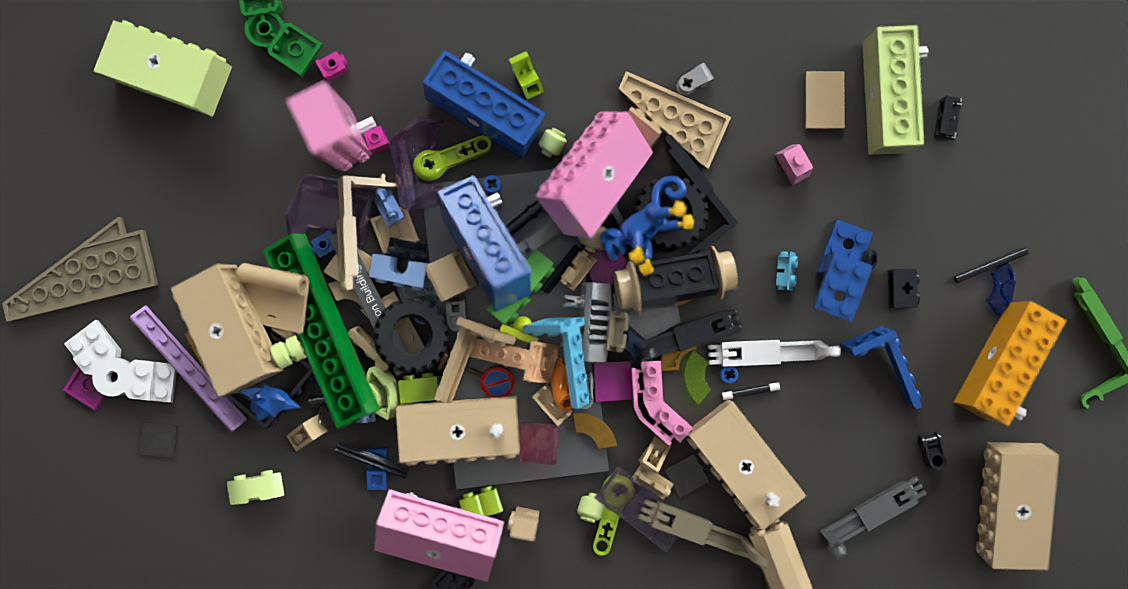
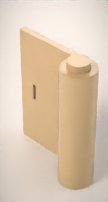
M246 263L241 264L236 271L237 278L240 282L245 283V287L262 325L303 333L309 288L308 277Z

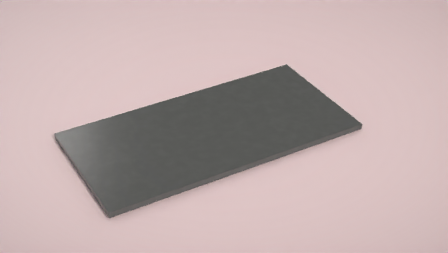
M555 169L497 176L502 186L501 191L498 193L502 204L493 208L504 226L523 212L528 204L531 205L537 200L536 195L540 191L541 186L547 182ZM476 178L486 197L492 196L484 188L485 178ZM463 180L421 185L430 263L457 252L458 246L441 218L438 192ZM496 181L494 183L489 182L490 189L492 187L497 188ZM545 208L537 214L538 217H534L511 235L516 246L554 222ZM561 232L538 247L537 250L554 263L553 268L556 269L571 248L577 245L582 249V243H580L578 236L565 235ZM523 251L521 255L526 261L534 251H532L528 255L525 251ZM586 276L574 291L559 281L550 294H546L541 288L537 293L532 292L528 297L531 299L525 308L521 307L517 311L518 317L525 316L532 323L545 318L579 317V308L563 307L562 303H571V301L562 298L563 295L580 296L581 283H586ZM474 277L478 286L452 299H459V297L465 296L467 320L482 323L501 331V325L504 323L486 310L491 303L476 277ZM544 277L541 283L544 284L548 278ZM433 286L435 306L444 315L447 324L445 301L442 302L436 295ZM459 306L453 307V313L460 312ZM449 328V342L447 346L453 349L458 332L452 331ZM548 333L534 336L538 338L537 342L560 346V342H563L562 338H560L562 333L556 336H548ZM530 343L527 345V350H530ZM560 346L557 361L559 358H565L563 346ZM469 357L466 366L482 373L490 367H505L503 364ZM584 361L586 374L592 372V363L596 362ZM507 366L505 368L512 373L515 381L514 389L508 396H517L520 453L514 458H504V455H497L496 459L484 460L483 456L476 458L474 461H465L464 458H459L456 462H453L456 489L609 471L607 449H598L596 442L591 436L585 433H576L573 413H587L603 421L601 402H594L593 393V404L588 409L571 408V415L557 426L532 398L546 383L523 380L524 369ZM464 370L453 400L491 397L487 396L481 389V377ZM459 427L456 429V431H459L460 434L463 432V430H460Z

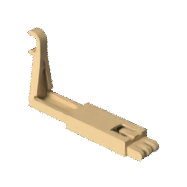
M384 174L380 178L342 176L338 179L339 220L336 222L339 279L342 292L352 289L353 277L358 276L356 217H352L351 188H396L401 183V176L399 174L395 177V183L386 182Z

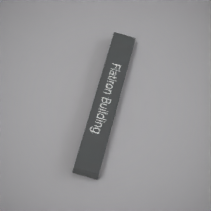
M336 233L328 238L338 256ZM357 252L358 276L353 277V289L374 329L375 323L381 312L385 309V306ZM394 327L392 333L393 342L400 351L407 353ZM393 369L396 376L404 373L396 369Z

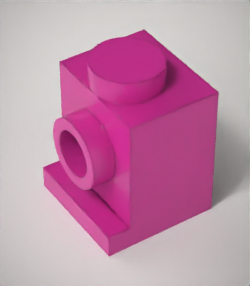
M337 51L321 60L315 61L328 82L348 72L345 66L348 64L343 54L339 55ZM335 62V65L330 67L329 64Z

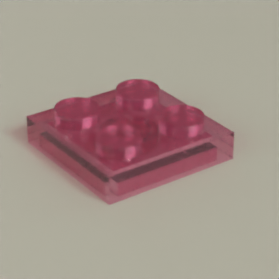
M521 422L520 461L549 465L556 464L558 425Z

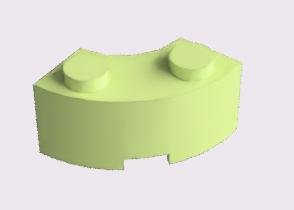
M376 366L369 368L366 378L380 408L375 413L386 420L396 417V407L401 404L399 385L395 377L388 369L382 371Z
M273 470L262 471L261 475L246 477V474L234 476V480L227 482L230 505L284 496L281 472L273 473Z

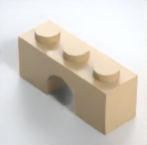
M517 506L516 511H512L509 519L508 530H511L510 536L534 541L539 511Z

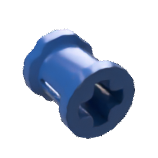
M490 175L484 180V188L491 195L498 194L502 189L501 181L497 176ZM496 181L497 188L492 187L490 189L489 182L494 183Z

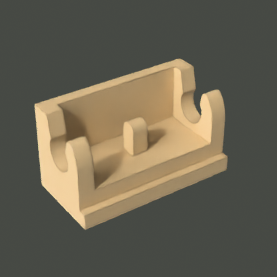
M547 383L532 396L557 426L572 413L571 410L561 411L552 397L551 387Z

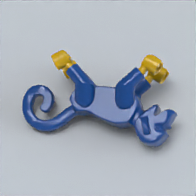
M667 176L660 179L652 190V203H649L645 209L628 218L620 230L611 228L602 232L600 236L601 245L611 261L617 260L619 252L624 255L625 246L630 245L635 249L634 252L629 253L631 260L634 264L644 261L645 263L639 265V268L644 276L653 272V267L650 263L652 261V243L649 240L658 230L661 232L680 230V227L686 230L692 229L694 219L690 215H684L686 206H684L683 202H675L673 209H670V207L661 208L660 206L661 192L667 185L679 187L676 192H673L671 187L665 189L666 195L671 200L677 201L686 195L687 187L680 178ZM673 214L677 217L683 216L682 222H679V220L668 221L666 217H671Z

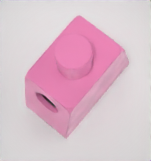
M800 144L790 145L775 154L792 185L810 176L813 166Z

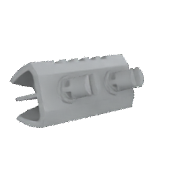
M581 283L580 296L563 295L562 299L570 300L571 303H562V306L579 308V317H584L585 325L579 327L584 361L606 362L608 355L606 343L610 313L612 311L610 284Z

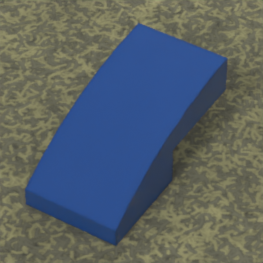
M387 448L367 449V452L388 460ZM368 465L366 472L367 490H387L388 472Z

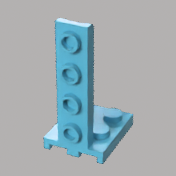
M584 317L545 318L523 325L524 333H532L533 336H541L544 333H548V336H556L562 333L571 406L574 409H579L589 404L587 376L579 328L585 325Z

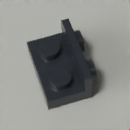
M443 570L430 584L434 589H469L474 585L476 579Z

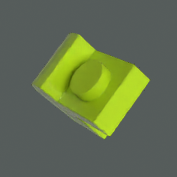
M527 51L509 59L513 73L526 100L544 92Z

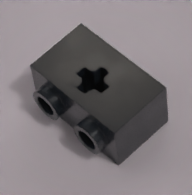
M917 269L888 270L889 308L918 307L920 294L917 292V285L919 284L920 277ZM902 286L907 287V291L902 290Z

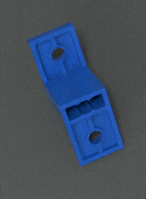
M838 219L835 220L816 274L824 276V279L813 305L814 309L852 322L873 267L862 262V256L868 248L873 235L872 232ZM845 239H849L852 242V248L849 250L843 247ZM838 290L844 294V299L841 302H837L834 298V294Z

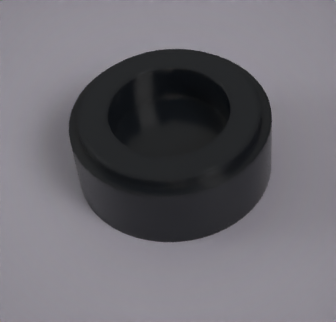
M866 250L863 253L862 262L872 265V269L875 268L878 262L877 252Z

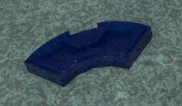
M1010 263L1004 264L991 273L994 280V288L986 301L996 315L1002 314L1013 299L1016 279Z

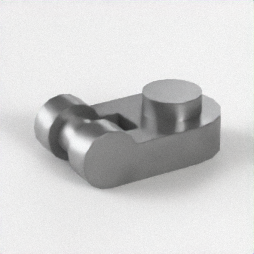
M465 296L445 301L447 325L452 331L458 332L461 329V326L456 324L458 317L467 319ZM459 306L460 312L453 313V307Z

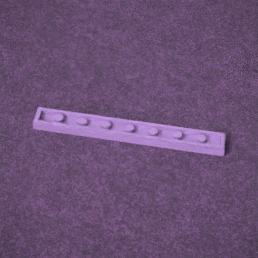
M144 306L130 316L132 322L230 432H233L247 421V418L228 397H218L217 393L213 390V383L209 375L147 306Z

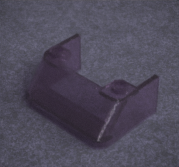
M416 118L394 136L390 142V152L399 201L403 210H414L439 204L438 192L445 189V187L440 184L436 185L435 180L425 181L417 177L413 169V162L418 153L424 150H432L436 146L437 138L435 131L444 125V120ZM426 162V166H424V168L428 167L430 170L432 169V164H430V162Z

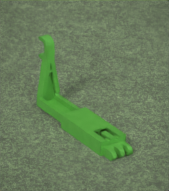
M1075 277L1073 284L1078 290L1073 293L1103 343L1109 345L1125 371L1124 374L1120 372L1080 397L1081 405L1088 409L1089 405L1086 403L1088 398L1096 395L1097 399L1103 401L1104 394L1128 383V351L1121 341L1123 339L1122 335L1085 278Z

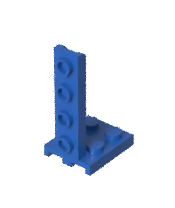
M880 326L840 343L842 351L856 357L867 354V350L872 348L879 349L884 346L907 404L916 409L922 407L920 402L922 400L921 394L914 387L915 379L908 372L906 367L908 362L906 357L900 352L901 344L895 330L890 331V328Z

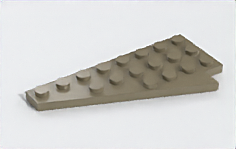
M117 217L4 301L2 305L6 322L159 286L146 230L127 233L123 217Z

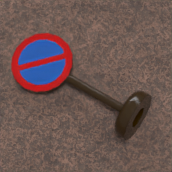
M446 346L447 349L438 361L436 371L442 372L446 368L452 351L451 347ZM465 366V371L481 377V389L491 398L506 397L514 389V376L505 367H490L482 373Z

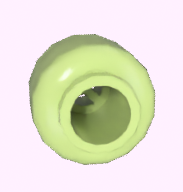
M556 128L547 129L539 141V146L542 148L541 153L550 158L552 155L559 156L567 143L566 135Z
M589 493V496L581 497L577 513L580 515L581 520L595 523V521L601 519L605 504L600 500L599 495Z

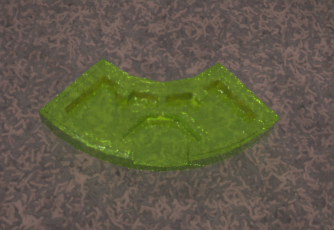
M693 350L686 362L684 377L689 394L697 404H700L711 391L704 377L708 362Z

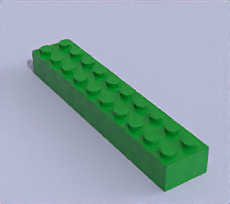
M289 234L264 249L263 253L270 269L308 277L309 288L303 333L297 334L337 429L351 425L379 411L380 408L306 234Z

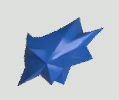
M264 382L260 388L240 391V393L250 398L251 411L256 414L258 421L268 417H276L281 410L301 408L289 398L287 393L280 389L269 387Z

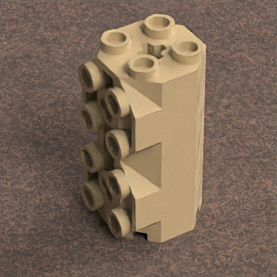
M778 518L764 530L759 526L750 528L751 533L748 536L751 544L759 554L764 555L763 558L770 560L767 568L760 566L768 589H813L789 526L785 521H780Z

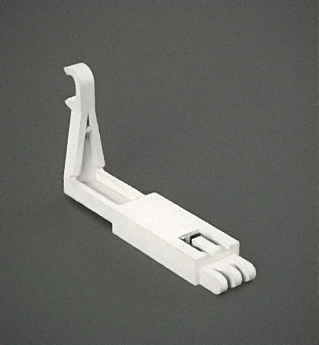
M780 340L720 342V345H708V349H715V353H708V357H716V360H708V364H721V366L781 364V361L822 360L828 355H840L839 347H829L820 340L780 342ZM741 349L742 358H729L737 356L736 351L728 352V350Z

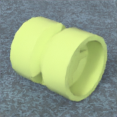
M298 335L287 338L286 343L279 342L271 346L272 355L281 369L291 365L293 360L298 362L307 358Z

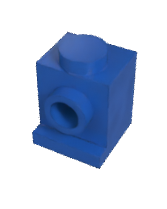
M329 229L324 234L310 241L313 245L311 248L315 257L319 256L324 259L335 252L328 238L334 234L332 230ZM323 241L326 242L325 248H321L320 244Z

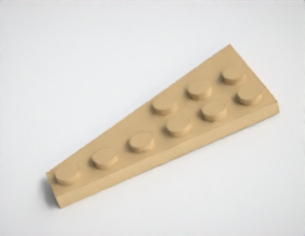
M626 71L618 90L643 111L645 115L655 121L665 133L672 135L685 151L708 170L731 117Z

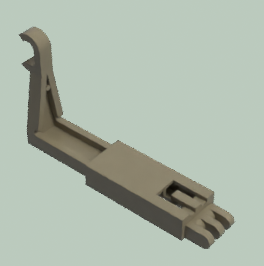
M645 499L644 504L650 506V509L642 507L641 511L647 513V516L639 514L638 518L649 522L648 524L651 527L703 546L705 543L733 554L749 558L760 566L768 567L770 560L763 558L764 555L756 551L747 537L716 526L710 520L659 501L655 503ZM663 512L675 516L674 520L672 519V524L668 523L670 517L663 515Z

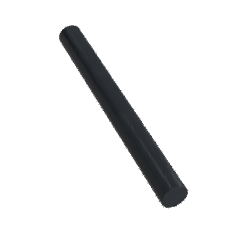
M1024 247L956 275L954 279L956 283L962 282L1028 255L1029 252Z

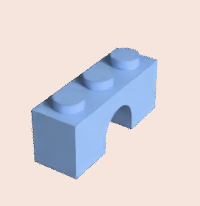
M383 254L372 255L369 277L375 278V282L387 283V281H392L394 286L404 287L405 284L411 285V289L418 291L430 287L431 280L428 279L424 266L428 265L427 263L409 261L406 272L402 274L397 269L398 257Z

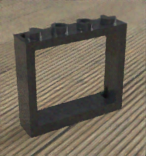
M263 325L267 335L275 342L286 343V340L272 332L269 326ZM307 358L299 361L309 371L288 394L292 401L295 397L299 398L306 390L304 386L308 382L312 383L316 378ZM239 393L225 395L264 429L271 426L275 427L281 420L279 416L283 411L286 413L289 410H281L276 417H269L258 421L256 414L251 411V403Z

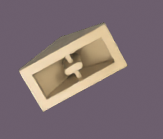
M654 436L639 459L640 464L657 474L671 446L657 436Z

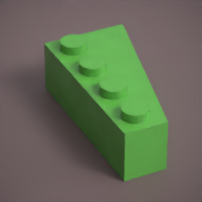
M535 249L526 260L531 270V294L532 292L537 293L543 285L541 283L543 278H549L555 270L553 268L554 263ZM527 296L496 312L490 304L486 310L502 323L507 325L510 322L512 324L519 316L517 311L521 307L525 308L531 299Z

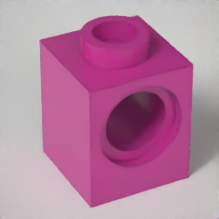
M382 126L363 132L368 148L373 154L391 148Z

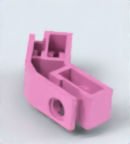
M661 361L640 362V369L631 367L632 401L638 418L669 446L672 444L671 440L673 438L681 442L693 427L663 402ZM641 372L643 375V389H640L638 380L639 373ZM637 393H642L643 403L649 415L655 420L652 424L643 417L638 407ZM660 422L671 431L669 436L657 426Z

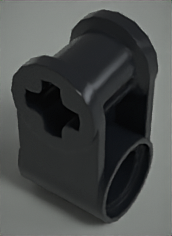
M935 431L931 435H919L918 444L922 452L924 464L931 469H944L947 459L941 434ZM934 456H937L938 463L934 466L932 459Z

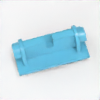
M790 251L789 256L788 252H780V255H778L777 269H784V273L777 272L776 286H778V290H785L787 287V290L793 291V287H796L797 277L794 275V269L798 266V257L792 251Z

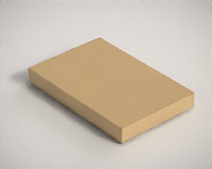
M806 71L805 129H844V71Z

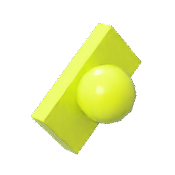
M525 316L516 318L513 328L504 324L501 325L500 332L530 344L531 341H538V338L524 333L523 325L532 323Z

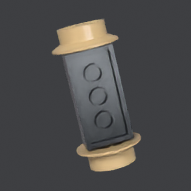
M713 246L708 248V252L652 261L650 263L652 264L653 272L645 276L639 268V265L644 263L633 265L632 261L627 262L625 270L614 271V285L620 309L633 308L637 315L641 314V308L715 295L718 300H722L725 291L736 289L738 282L736 265L731 252L718 253Z

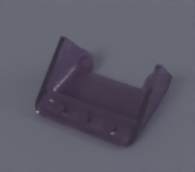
M312 174L303 175L299 179L285 213L288 235L306 234L308 226L337 231L336 221L339 220L338 179ZM351 188L352 217H356L357 248H363L366 241L375 196L374 188Z

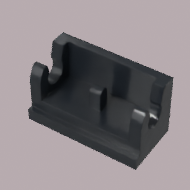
M949 95L940 99L934 132L935 137L952 140L958 137L957 127L964 99Z

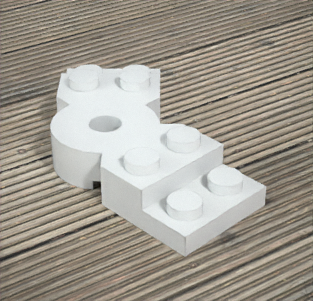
M99 320L93 321L64 343L83 373L92 375L93 384L101 394L106 396L126 394L131 399L173 402L177 371L170 363L133 360L130 363L120 358L122 350ZM114 372L118 374V379L115 382L111 380Z

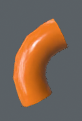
M559 358L551 378L552 397L561 411H568L573 408L570 400L565 358Z

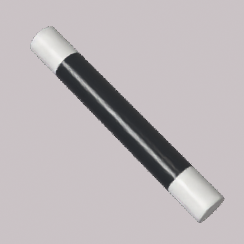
M772 383L723 392L722 398L723 400L777 391L780 390L779 383Z

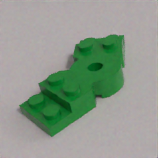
M239 0L241 13L248 18V21L245 23V34L249 41L257 48L268 51L269 55L303 77L324 45L292 23H284L279 17L283 11L281 0ZM269 26V31L262 33L263 29Z

